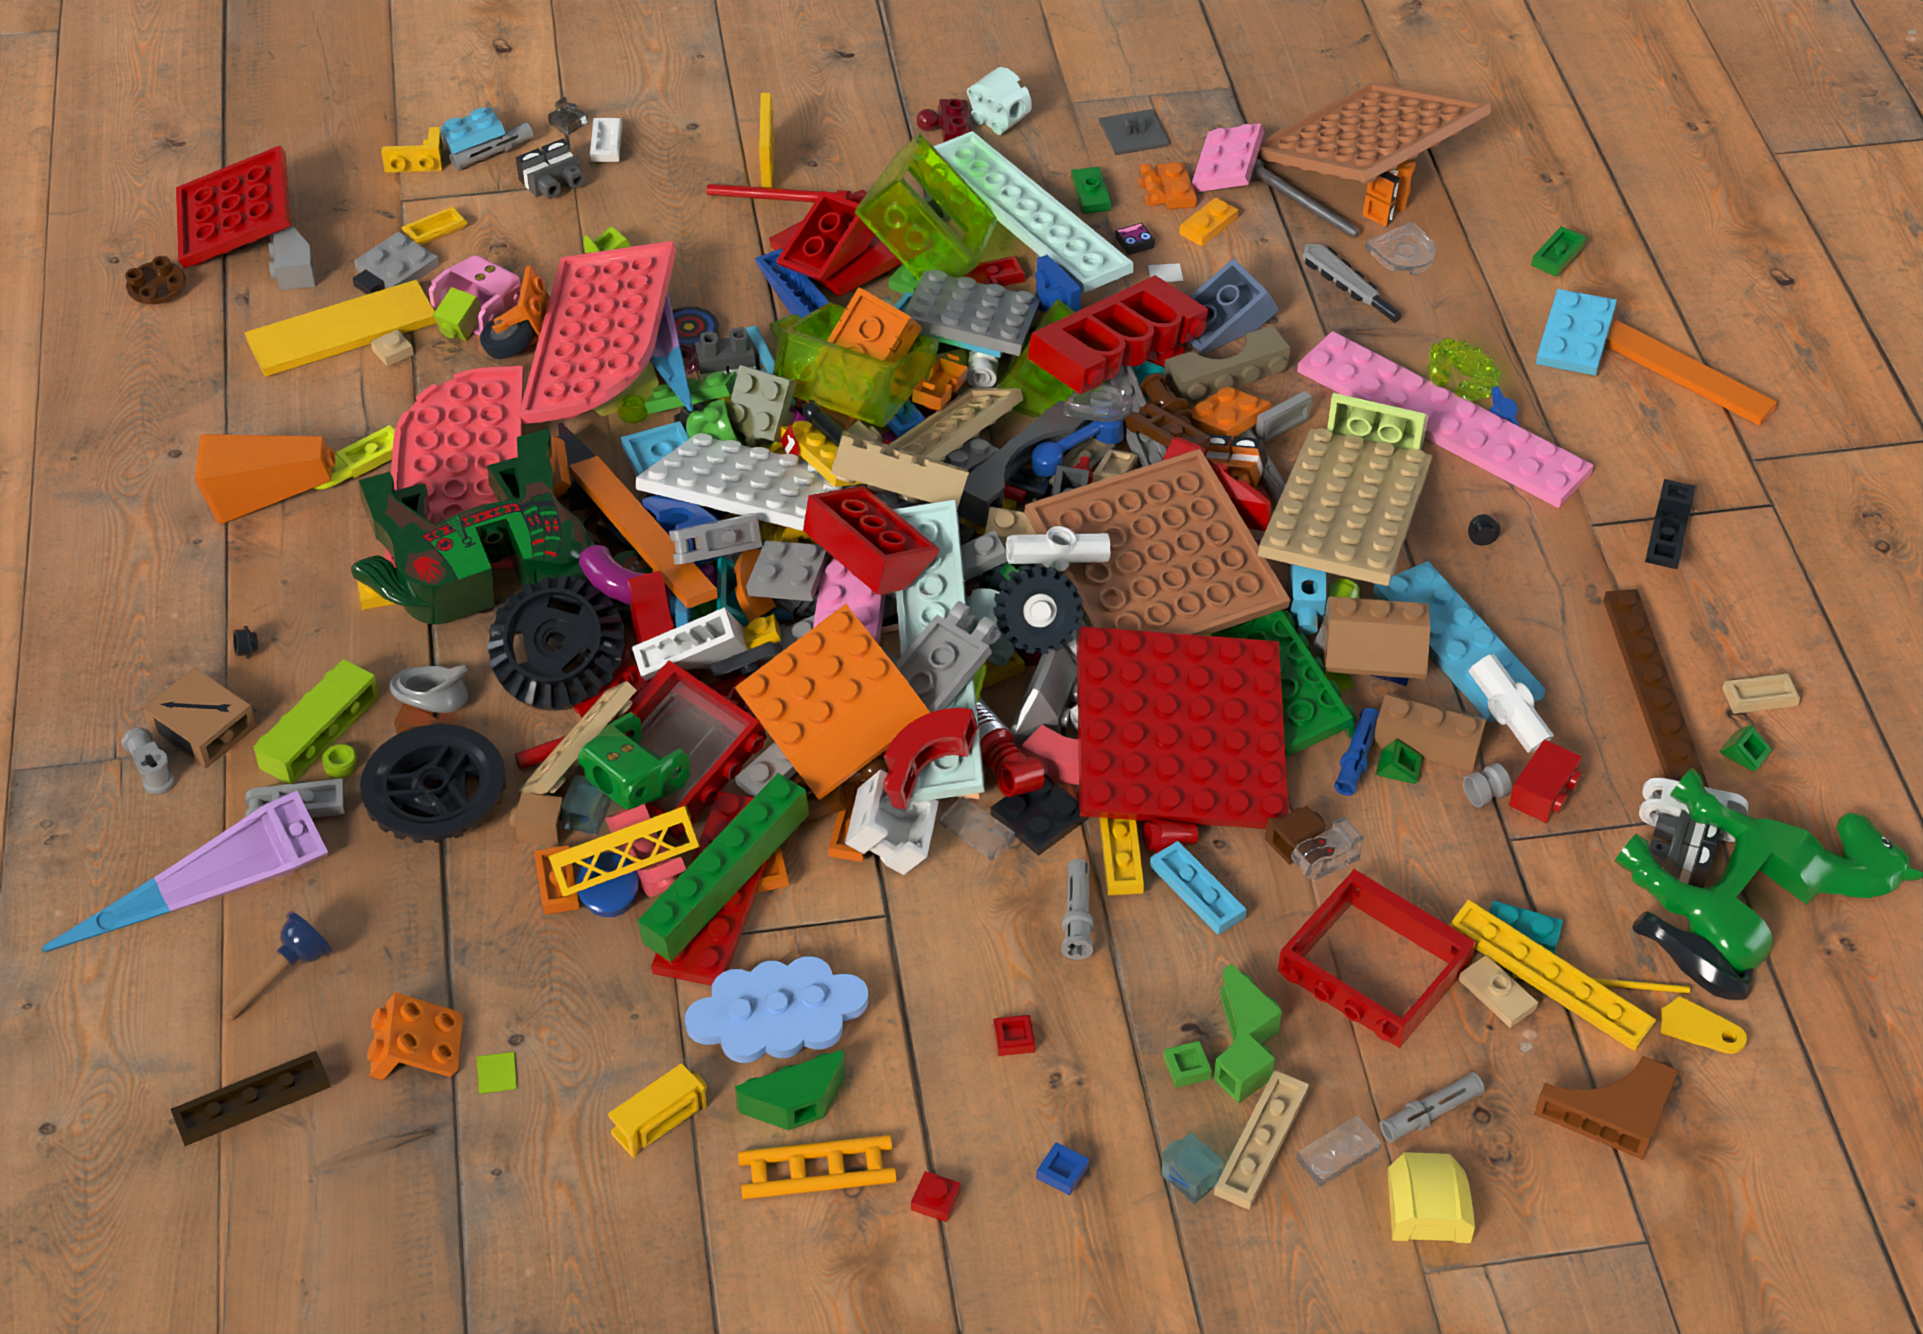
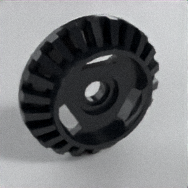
M560 576L558 579L541 578V581L538 583L524 585L523 590L517 594L512 593L507 598L508 602L504 607H499L496 612L495 622L490 625L489 629L490 639L487 642V651L490 656L489 662L503 688L523 704L536 709L550 711L571 709L574 705L588 701L600 694L618 674L626 650V633L622 618L611 599L585 580H573L568 576ZM552 602H568L580 606L581 610L579 615L549 608ZM522 633L528 662L517 664L513 643L515 635ZM556 634L563 635L565 637V644L561 649L551 650L548 648L547 643L551 636ZM587 649L591 652L578 668L567 674L563 672Z
M430 724L403 731L384 742L367 761L362 772L360 788L363 804L366 807L368 816L372 821L378 823L382 831L385 833L392 831L395 838L401 840L406 837H412L414 843H423L424 840H434V843L443 842V839L462 837L463 832L469 828L475 830L480 827L483 818L490 819L495 813V805L501 804L503 800V789H506V775L503 759L498 749L486 737L472 729L458 725ZM466 776H474L478 780V788L472 798H467ZM438 779L443 781V784L436 789L425 787V784L430 780ZM404 810H408L425 817L414 816L404 812Z

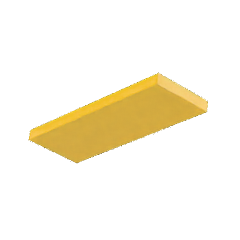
M416 279L244 333L264 377L370 345V341L394 330L405 334L437 324L433 317L435 311Z

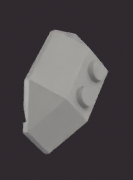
M1060 644L1062 649L1055 651L1051 648L1048 649L1049 654H1042L1016 718L1010 728V732L1014 737L1013 743L1021 751L1024 742L1041 725L1060 734L1062 727L1068 728L1070 724L1072 703L1077 704V666L1062 644Z

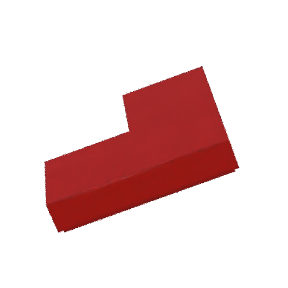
M1017 256L960 267L961 277H969L977 283L985 285L998 284L1008 286L1025 282V273Z

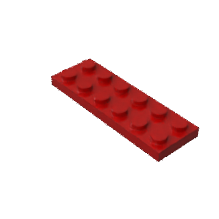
M721 791L717 793L699 840L700 847L696 848L691 863L754 797ZM768 859L672 962L656 953L651 964L653 974L712 986L717 976L722 972L728 971L758 891L759 880L765 872Z

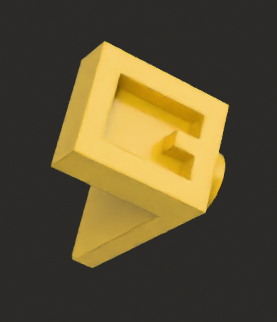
M429 127L428 139H423V145L382 147L381 154L384 171L386 173L442 171L444 147L441 128Z

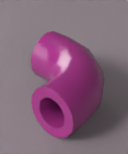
M602 545L586 548L579 557L580 567L590 583L606 596L626 604H630L628 579L648 574L624 568L615 561L609 549Z

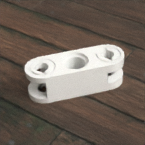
M1652 778L1645 782L1643 785V797L1646 801L1641 804L1639 816L1642 821L1651 826H1656L1659 814L1679 819L1681 810L1689 813L1686 804L1678 802L1670 796L1679 781L1666 778ZM1704 787L1708 793L1714 795L1725 807L1734 808L1732 810L1746 816L1748 815V802L1741 795ZM1655 790H1662L1661 795H1658ZM1721 830L1718 840L1734 842L1735 838Z

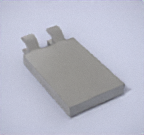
M958 601L953 606L945 619L936 615L895 664L930 713L947 708L992 654L988 645L994 644L1001 635V632L995 629L996 622L986 616L979 622L971 635L962 630L967 629L973 623L975 617L968 613L971 608L961 601Z

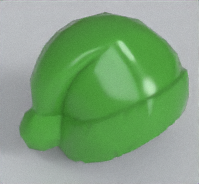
M724 400L713 401L701 411L696 410L689 414L686 423L689 439L695 434L704 433L711 435L712 439L721 441L734 440L740 442L742 446L744 445L739 431L731 426Z

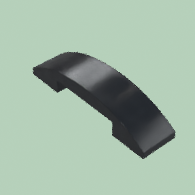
M1664 479L1646 553V563L1678 569L1696 486Z

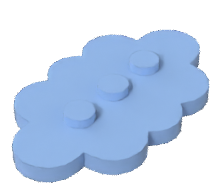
M814 956L798 958L788 966L778 961H765L758 964L751 972L742 969H731L717 976L712 984V997L697 1000L687 1009L685 1013V1028L689 1037L695 1042L703 1045L721 1043L724 1054L731 1060L739 1063L756 1061L766 1053L776 1058H789L795 1056L804 1046L818 1050L826 1049L836 1044L843 1034V1021L857 1018L865 1012L868 1006V988L865 982L857 976L851 974L833 975L829 965L822 959Z

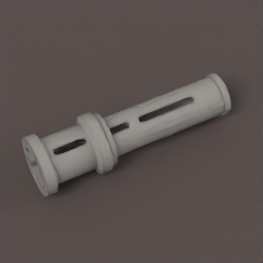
M1074 859L1067 866V913L1061 921L1062 929L1065 931V939L1061 943V952L1069 959L1083 960L1093 953V942L1090 940V932L1093 930L1094 920L1089 914L1090 863H1086L1084 859Z

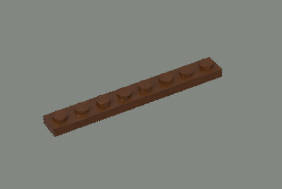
M1638 589L1606 591L1603 601L1665 778L1680 781L1692 767L1702 776L1704 787L1709 788Z

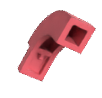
M1041 725L1024 742L1022 753L1026 757L1032 756L1037 758L1043 767L1044 773L1055 783L1079 784L1078 739L1067 738Z
M645 804L630 810L624 809L605 817L610 832L613 833L648 820L650 816ZM657 833L650 834V836L659 839ZM644 837L634 841L629 854L641 860L647 859L651 856L656 843ZM628 843L617 848L625 852ZM660 846L657 854L666 852L665 848ZM670 857L638 869V886L649 897L666 891L680 876V873L686 870L682 857Z

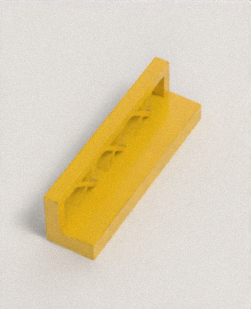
M680 807L548 856L563 897L700 847L691 823L692 818L688 807ZM683 823L690 843L674 847L663 842L669 827ZM662 830L659 839L650 836V834ZM642 837L656 843L651 856L644 860L629 854L634 841ZM628 843L625 852L615 848ZM660 846H664L670 849L666 852L657 854ZM607 850L622 855L617 869L609 873L595 867L600 854ZM594 856L591 864L582 861L585 858ZM626 858L636 862L623 867ZM576 862L589 868L582 883L571 887L568 886L562 867ZM592 871L602 874L589 880Z

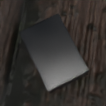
M366 269L352 278L354 286L365 294L385 289L384 281Z

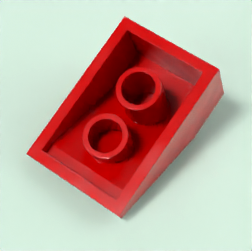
M822 190L776 260V263L823 282L864 252L881 225L867 206Z

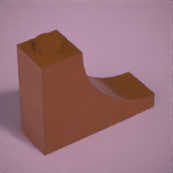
M1642 1056L1637 1066L1627 1076L1605 1087L1574 1090L1545 1083L1539 1095L1534 1115L1643 1160L1672 1092L1679 1070L1671 1068L1661 1061Z

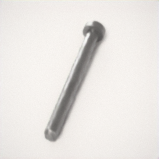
M1256 159L1251 179H1261L1351 238H1356L1359 235L1358 227L1264 168V162Z

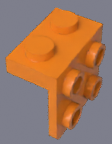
M394 992L382 1008L378 1007L375 1010L371 1020V1029H374L375 1032L374 1039L367 1053V1060L371 1061L369 1077L384 1080L399 1062L452 1077L458 1071L462 1014L453 1009Z

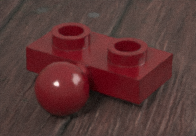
M939 99V115L932 109H924L917 115V125L923 131H932L937 126H941L943 142L972 132L967 100Z

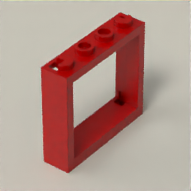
M1353 869L1281 949L1277 972L1282 974L1289 982L1298 984L1311 992L1319 1001L1328 1003L1343 1012L1349 1020L1358 1022L1370 1029L1381 1040L1389 1041L1400 1048L1458 980L1460 973L1469 967L1472 962L1476 942L1356 869ZM1350 905H1353L1448 963L1403 1018L1395 1015L1304 958Z

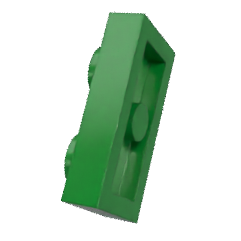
M1560 226L1534 254L1531 266L1557 277L1585 247L1587 237Z

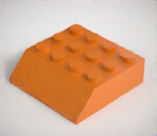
M844 604L734 687L819 800L887 750L892 740L904 727L917 718L930 713L898 668L847 604Z

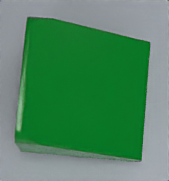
M1750 724L1736 731L1719 752L1754 772L1773 749Z
M1395 739L1381 750L1376 774L1384 778L1415 784L1418 782L1423 756Z

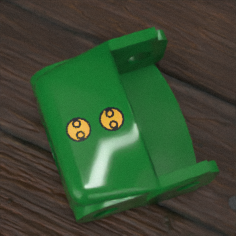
M632 712L610 723L591 741L586 743L578 755V763L584 768L585 778L626 810L669 796L684 787L685 782L690 777L689 755L680 748L665 757H661L654 751L639 744L642 739L641 720ZM631 730L629 736H626V732Z

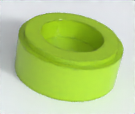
M337 744L329 747L323 753L322 763L327 775L333 778L348 777L358 768L356 751L349 745Z

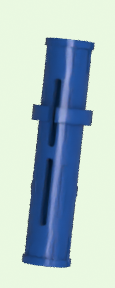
M1364 708L1360 712L1349 748L1341 757V770L1337 781H1335L1334 788L1342 795L1350 796L1356 792L1360 776L1367 769V756L1373 743L1379 715L1376 709Z

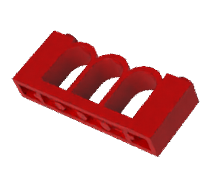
M1154 275L1032 332L1027 359L1081 395L1101 385L1103 380L1115 378L1120 372L1121 365H1141L1148 360L1150 351H1169L1176 346L1177 340L1184 344L1201 336L1206 329L1208 309Z

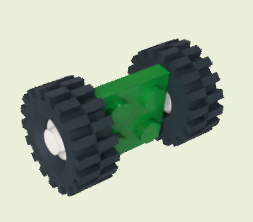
M1007 561L977 577L976 582L979 584L980 589H992L1000 592V594L995 593L994 597L996 607H993V613L997 618L996 624L1003 635L1018 649L1022 648L1031 654H1034L1035 651H1039L1041 654H1049L1048 649L1053 648L1055 651L1062 649L1060 645L1066 640L1070 643L1073 640L1071 636L1073 630L1079 631L1081 625L1078 623V619L1083 618L1084 610L1080 608V604L1083 603L1082 597L1078 594V589L1074 583L1056 568L1051 566L1047 568L1042 563L1009 564Z

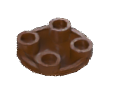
M157 256L152 262L142 264L138 268H131L125 273L126 289L129 296L143 304H161L170 301L181 293L186 283L183 269L171 263L167 256Z

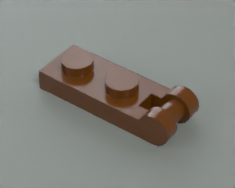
M1153 403L1145 404L1138 413L1132 412L1124 418V424L1130 432L1135 433L1139 431L1167 448L1172 439L1177 436L1196 443L1204 449L1210 447L1209 435Z

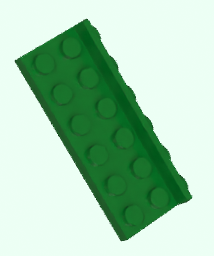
M1279 610L1212 633L1211 636L1279 641L1284 744L1287 757L1343 730L1349 739L1352 738L1355 731L1354 723L1357 722L1352 706L1349 703L1344 705L1340 699L1342 696L1339 687L1333 679L1328 681L1326 678L1325 668L1318 656L1313 658L1310 654V645L1303 633L1297 634L1295 631V623L1287 610L1284 612Z

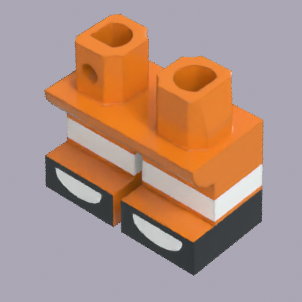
M1406 160L1398 164L1396 169L1376 176V180L1367 184L1363 216L1387 227L1393 222L1394 211L1401 212L1406 209L1407 198L1411 193V176L1416 166V163L1412 160Z
M1207 434L1210 436V447L1205 449L1207 451L1206 457L1215 464L1223 463L1228 467L1226 473L1236 481L1244 480L1250 486L1256 488L1268 460L1262 439L1234 437L1233 440L1232 436Z

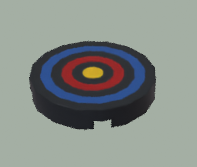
M682 307L673 310L682 354H688V351H695V342L700 341L701 333L714 332L717 333L719 338V323L716 316L710 311L699 307Z

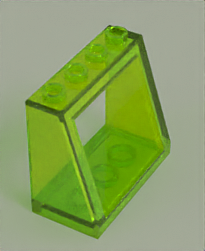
M921 133L899 149L855 210L857 216L919 281L925 270H941L954 278L964 277L978 266L998 221L987 204ZM907 170L965 232L961 239L903 178Z
M831 302L780 330L773 375L797 381L793 394L794 397L806 401L815 400L817 405L880 427L889 423L913 394V388L922 378L925 379L928 376L932 366L935 364L940 340L919 333L907 355L893 364L828 342L829 336L845 309H847Z

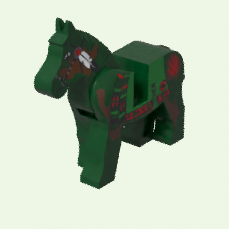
M544 429L518 436V457L487 465L489 486L499 502L464 511L437 525L427 520L430 507L428 490L425 483L395 491L391 472L358 480L361 501L375 537L390 552L395 561V567L384 557L374 555L361 559L351 566L353 578L369 586L382 598L403 606L413 618L427 624L449 623L494 607L493 578L490 563L499 562L508 556L512 560L522 587L528 583H538L541 581V578L558 579L560 576H568L573 580L582 579L593 586L580 567L579 557L586 548L595 544L587 534L582 522L555 498L552 465L550 463L552 446L549 430ZM635 548L632 551H624L613 557L617 563L631 571L639 573L653 572V569ZM610 598L622 619L632 618L631 604ZM558 602L571 609L577 611L581 610V607L578 605L568 602Z

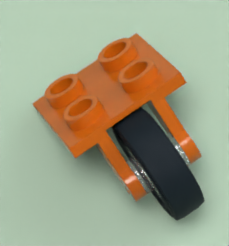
M531 265L525 267L518 305L489 321L480 334L481 345L492 358L505 359L512 357L539 340L550 296L545 289L543 279L536 275Z

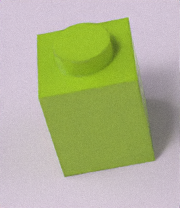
M451 287L433 314L439 326V331L446 337L452 339L457 337L467 341L479 323L478 315L481 311V304L476 296Z

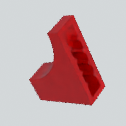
M661 571L628 579L635 645L673 630L674 627Z

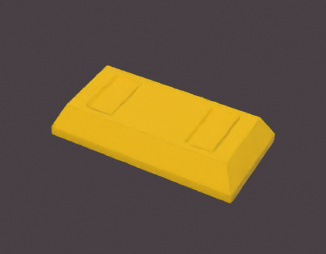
M451 206L404 225L401 228L412 241L422 246L463 229L467 225V221L454 206Z

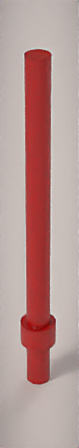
M708 184L706 189L707 195L812 203H815L822 192ZM850 190L828 192L864 206L871 207L873 203L872 195L852 194Z

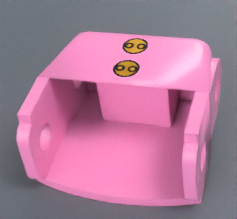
M474 255L447 268L433 279L432 285L429 288L431 306L434 309L438 308L451 287L476 296L481 304V311L478 315L479 323L472 333L480 336L483 328L489 321L518 305L522 285L516 274L481 256Z

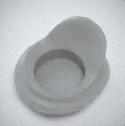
M460 665L451 669L440 666L407 668L398 672L392 678L390 691L402 703L437 713L457 711L468 700V688L461 679L467 671V665Z

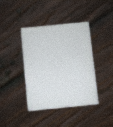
M1180 263L1148 265L1150 277L1156 275L1165 282L1184 281Z

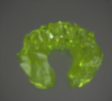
M1446 337L1438 344L1436 342L1432 343L1427 370L1430 380L1435 386L1444 387L1451 376L1450 367L1453 364L1460 373L1471 378L1459 383L1454 391L1456 397L1468 401L1487 398L1492 395L1491 389L1499 386L1498 380L1501 376V370H1498L1494 365L1493 358H1487V355L1482 353L1480 347L1474 348L1473 345H1467L1465 341L1458 342L1457 340L1450 339V337Z

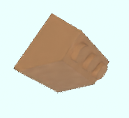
M1328 596L1323 622L1325 672L1426 679L1430 641L1429 603Z
M1387 693L1377 718L1373 746L1384 748L1397 739L1421 754L1423 759L1473 772L1488 718Z

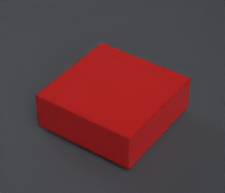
M1030 1015L993 1018L998 1056L1035 1053V1040Z

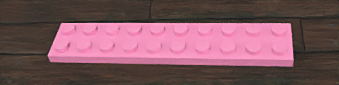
M1333 331L1298 363L1297 372L1341 395L1427 414L1428 422L1425 439L1557 508H1560L1592 474L1593 464Z

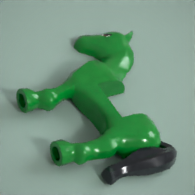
M1692 767L1682 777L1670 796L1676 801L1686 804L1690 818L1695 822L1719 828L1735 838V848L1717 884L1708 888H1700L1675 879L1660 867L1650 853L1648 841L1637 833L1633 835L1615 859L1618 865L1631 872L1632 882L1635 885L1646 889L1667 911L1684 915L1689 921V932H1685L1647 911L1643 912L1634 921L1633 931L1656 941L1671 956L1681 971L1712 995L1727 1000L1747 999L1752 990L1753 972L1767 958L1774 943L1772 932L1765 921L1736 898L1758 870L1806 905L1818 893L1842 894L1848 897L1870 899L1896 890L1901 881L1923 879V872L1912 868L1908 854L1895 842L1883 835L1870 819L1863 814L1847 813L1838 819L1836 828L1843 845V854L1841 856L1825 849L1817 838L1807 830L1767 818L1746 816L1725 807L1714 795L1705 790L1702 776Z

